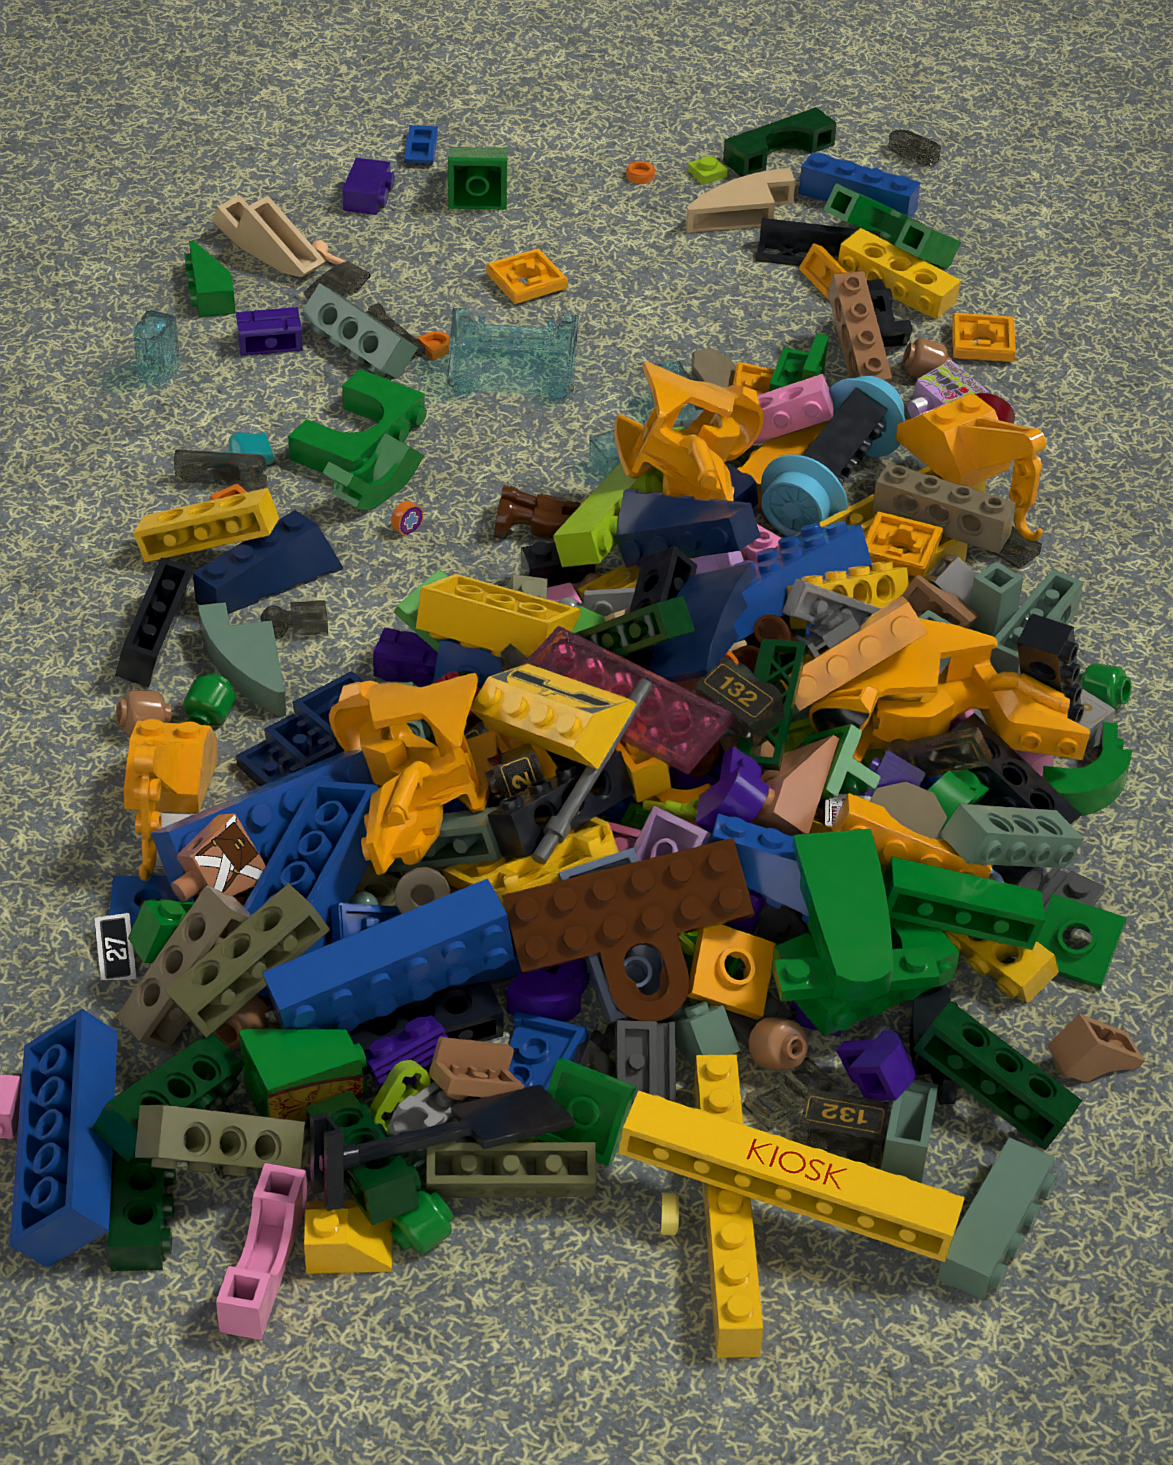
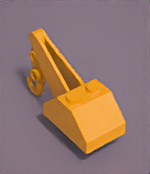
M974 393L944 403L897 424L895 440L941 478L958 485L971 487L1010 469L1011 461L1015 460L1011 488L1009 489L1011 501L1016 502L1013 518L1015 527L1019 534L1028 541H1038L1042 537L1043 529L1038 528L1033 533L1026 523L1027 512L1035 504L1038 496L1042 462L1037 453L1046 448V438L1041 430L998 420L995 410Z
M157 719L136 722L129 740L123 792L124 809L137 810L135 832L142 834V865L139 866V877L142 881H148L154 872L157 849L151 832L162 828L161 812L186 814L200 812L218 760V739L211 726L199 725L196 722H183L180 724L163 723Z

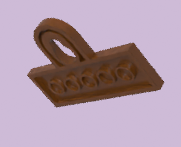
M734 838L502 895L522 975L599 955L611 1000L618 1011L632 1021H655L657 1023L670 1018L680 1009L689 990V975L678 935L749 918L754 915ZM638 945H647L654 948L662 959L663 968L659 976L660 987L652 995L642 994L638 990L636 982L629 978L625 971V955L631 948Z

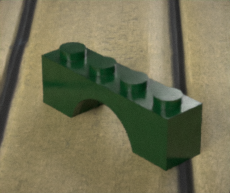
M817 107L724 139L723 163L741 177L765 171L767 156L777 150L799 149L815 153L834 146L837 123Z

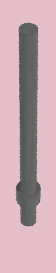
M640 679L628 699L633 700L636 705L599 769L587 766L557 816H552L543 829L545 835L532 855L533 860L537 863L546 864L557 844L564 842L571 830L570 823L653 688L650 681Z

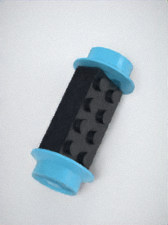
M860 376L843 379L834 383L829 388L834 400L833 417L803 455L790 454L780 456L771 461L765 468L761 478L762 509L767 520L779 532L787 536L797 535L803 526L819 523L842 510H847V497L842 486L845 482L843 476L848 478L858 465V459L862 460L865 455L871 457L886 456L900 446V443L895 439L897 424L905 421L904 404L897 390L885 380L874 376Z

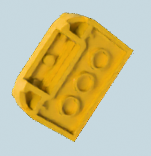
M594 817L570 831L564 842L557 844L544 865L534 861L532 855L526 858L501 856L496 861L452 865L443 869V873L447 883L459 890L488 878L504 908L502 895L560 881L559 872L618 853L619 851L609 822Z

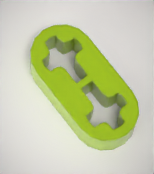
M404 1060L396 1064L369 1108L373 1121L384 1126L388 1137L394 1136L388 1132L390 1119L384 1121L381 1118L384 1112H394L403 1100L410 1095L416 1096L430 1085L429 1074L420 1064L412 1060ZM405 1076H415L417 1079L414 1085L407 1084L405 1086L402 1081Z

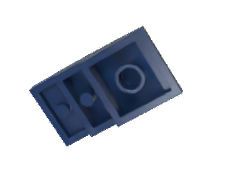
M751 563L689 577L676 597L684 595L695 631L654 646L646 675V680L650 681L653 686L705 677L711 674L739 638L733 624L747 607L742 592L756 576Z
M350 671L293 701L294 713L264 728L266 740L236 755L237 766L258 786H263L344 752L345 750L341 747L331 730L329 713L331 707L338 703L343 686L364 681L354 672Z

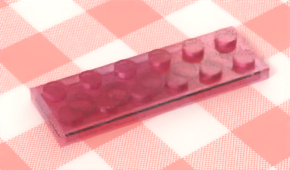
M560 626L523 663V665L528 663L625 698H629L640 679L650 681L653 688L621 740L686 774L692 771L734 723L731 711Z

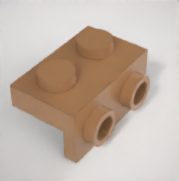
M446 1037L438 1039L429 1076L444 1090L446 1096L456 1100H467L468 1096L486 1098L525 1087L509 1072L514 1052L510 1045Z

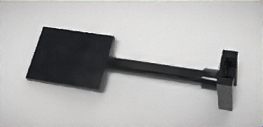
M540 1084L452 1105L451 1114L457 1119L456 1122H447L357 1145L353 1142L344 1144V1133L327 1113L310 1116L311 1191L313 1194L324 1192L325 1209L327 1211L336 1210L344 1207V1171L358 1168L361 1163L453 1141L465 1136H472L483 1149L574 1127L575 1119Z

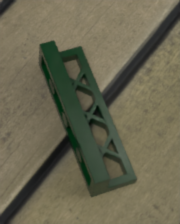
M764 638L761 641L750 691L757 695V699L755 701H747L749 706H746L745 709L746 712L741 726L737 749L746 756L753 758L764 770L780 771L807 652L806 642ZM779 652L796 654L795 660L781 668ZM782 679L788 686V690L774 698L776 682ZM749 694L748 698H753V694ZM775 710L781 716V721L767 729L769 713ZM769 741L774 747L773 757L760 756L761 747L764 742Z

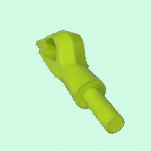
M699 797L687 804L671 800L662 803L645 799L643 808L652 810L656 806L681 819L684 818L696 822Z

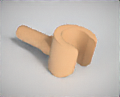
M321 240L313 242L312 246L326 262L343 268L349 266V262L328 253V246L325 242Z

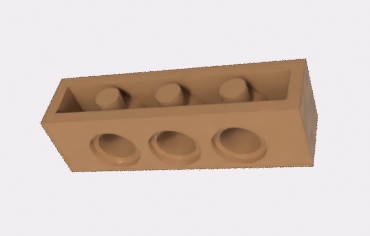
M864 271L833 274L828 298L849 378L874 376L891 384L893 378Z

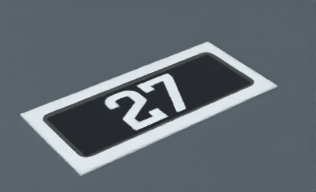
M125 913L94 918L101 980L137 979L134 950L128 940L131 932L130 914Z

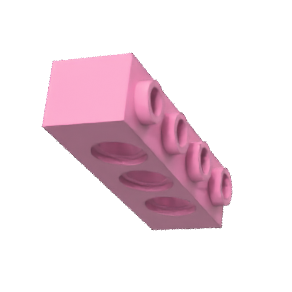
M820 374L758 395L759 406L764 411V423L759 436L752 445L830 420L833 417L834 400L824 375Z

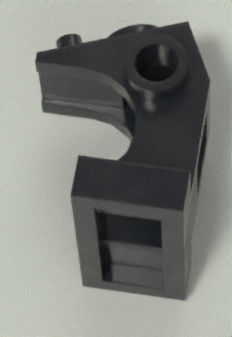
M882 279L866 280L884 348L907 345L913 328L910 320L895 321L891 307L893 303L891 289L885 287Z

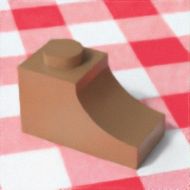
M920 575L913 579L900 596L909 601L918 617L927 610H930L949 623L970 629L980 617L979 613L956 594H950L939 589Z
M1082 1014L1076 1016L1047 1044L1055 1058L1053 1064L1058 1072L1068 1079L1075 1078L1086 1083L1111 1071H1132L1138 1069L1145 1062L1126 1031Z

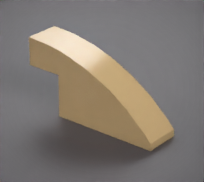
M783 168L750 174L721 184L704 193L687 206V233L761 227L762 218L774 219L775 205L793 203L795 179L791 169Z
M238 195L218 206L212 221L229 239L242 250L282 273L304 277L323 266L326 262L269 196L248 205Z

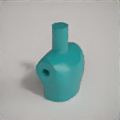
M265 432L257 434L234 433L229 438V451L210 456L214 469L234 463L237 469L245 475L255 473L275 462Z

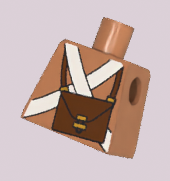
M219 814L178 853L177 860L185 874L173 881L171 887L175 895L182 902H186L197 893L200 895L206 885L230 896H234L256 885L266 865L236 814Z

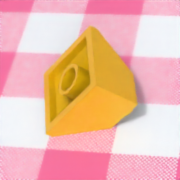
M344 1200L343 1208L332 1211L325 1209L324 1201H308L305 1208L304 1229L306 1274L392 1272V1236L389 1233L392 1229V1219L371 1225L354 1200Z

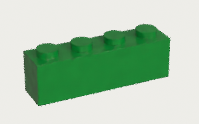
M891 857L883 876L890 918L1033 950L1046 921L1042 892L896 857Z

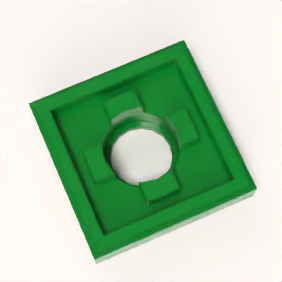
M1052 893L1045 911L1046 921L1037 942L1055 955L1059 971L1057 975L1102 989L1127 917ZM1074 926V929H1082L1087 933L1090 932L1091 942L1083 949H1071L1063 941L1064 931L1068 927Z

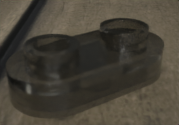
M895 130L889 134L888 149L891 152L921 165H933L939 161L941 147L938 143L909 130Z

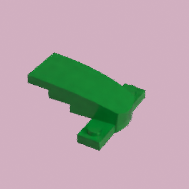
M871 829L794 835L792 847L801 874L799 886L809 913L808 928L819 956L774 960L773 974L780 1001L831 997L832 999L843 1001H866L888 994L889 991L938 987L940 973L931 946L892 949L887 896Z

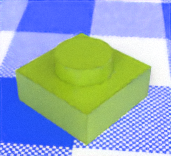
M713 155L688 163V172L703 185L728 177V168Z

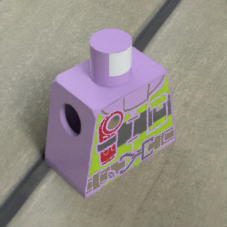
M950 360L916 381L914 400L908 402L907 410L911 417H915L965 395L989 393V391Z

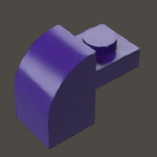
M734 746L723 754L720 781L699 796L695 823L709 833H712L718 813L728 817H738L750 823L761 809L769 790V786L760 780L762 766Z
M585 959L562 964L555 974L543 969L523 975L520 971L507 987V1013L514 1015L515 1011L562 1022H567L576 1017L581 1012L582 994L590 980Z
M883 1030L875 1040L844 1041L836 1050L847 1074L853 1083H857L865 1101L897 1100L915 1078V1068L898 1034L893 1031Z

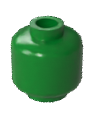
M1094 663L1089 665L1084 673L1079 674V684L1082 685V689L1114 708L1115 711L1122 704L1124 705L1128 702L1131 695L1132 682L1130 677L1126 676V672L1122 667Z
M214 673L197 677L192 682L183 700V709L189 716L190 722L207 726H219L225 723L236 700L232 684L223 676Z
M417 1191L419 1208L391 1218L395 1227L389 1233L404 1252L411 1247L418 1254H426L452 1233L450 1222L455 1219L454 1215L435 1191L431 1194L425 1191Z

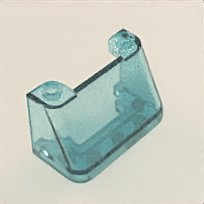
M453 308L447 366L448 385L455 392L461 394H468L472 390L548 394L549 397L554 399L566 398L567 395L574 391L579 345V315L563 314L561 323L554 325V321L548 320L546 328L485 324V317H478V321L471 319L468 308Z

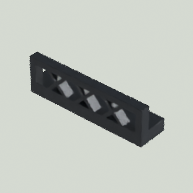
M762 218L756 261L800 266L804 257H798L795 254L799 252L808 253L813 243L822 246L831 256L838 258L841 244L859 229ZM866 230L880 238L881 232ZM765 248L776 249L780 251V253H764L763 250H765Z

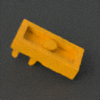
M814 243L798 268L828 300V292L833 274L847 273L822 246Z

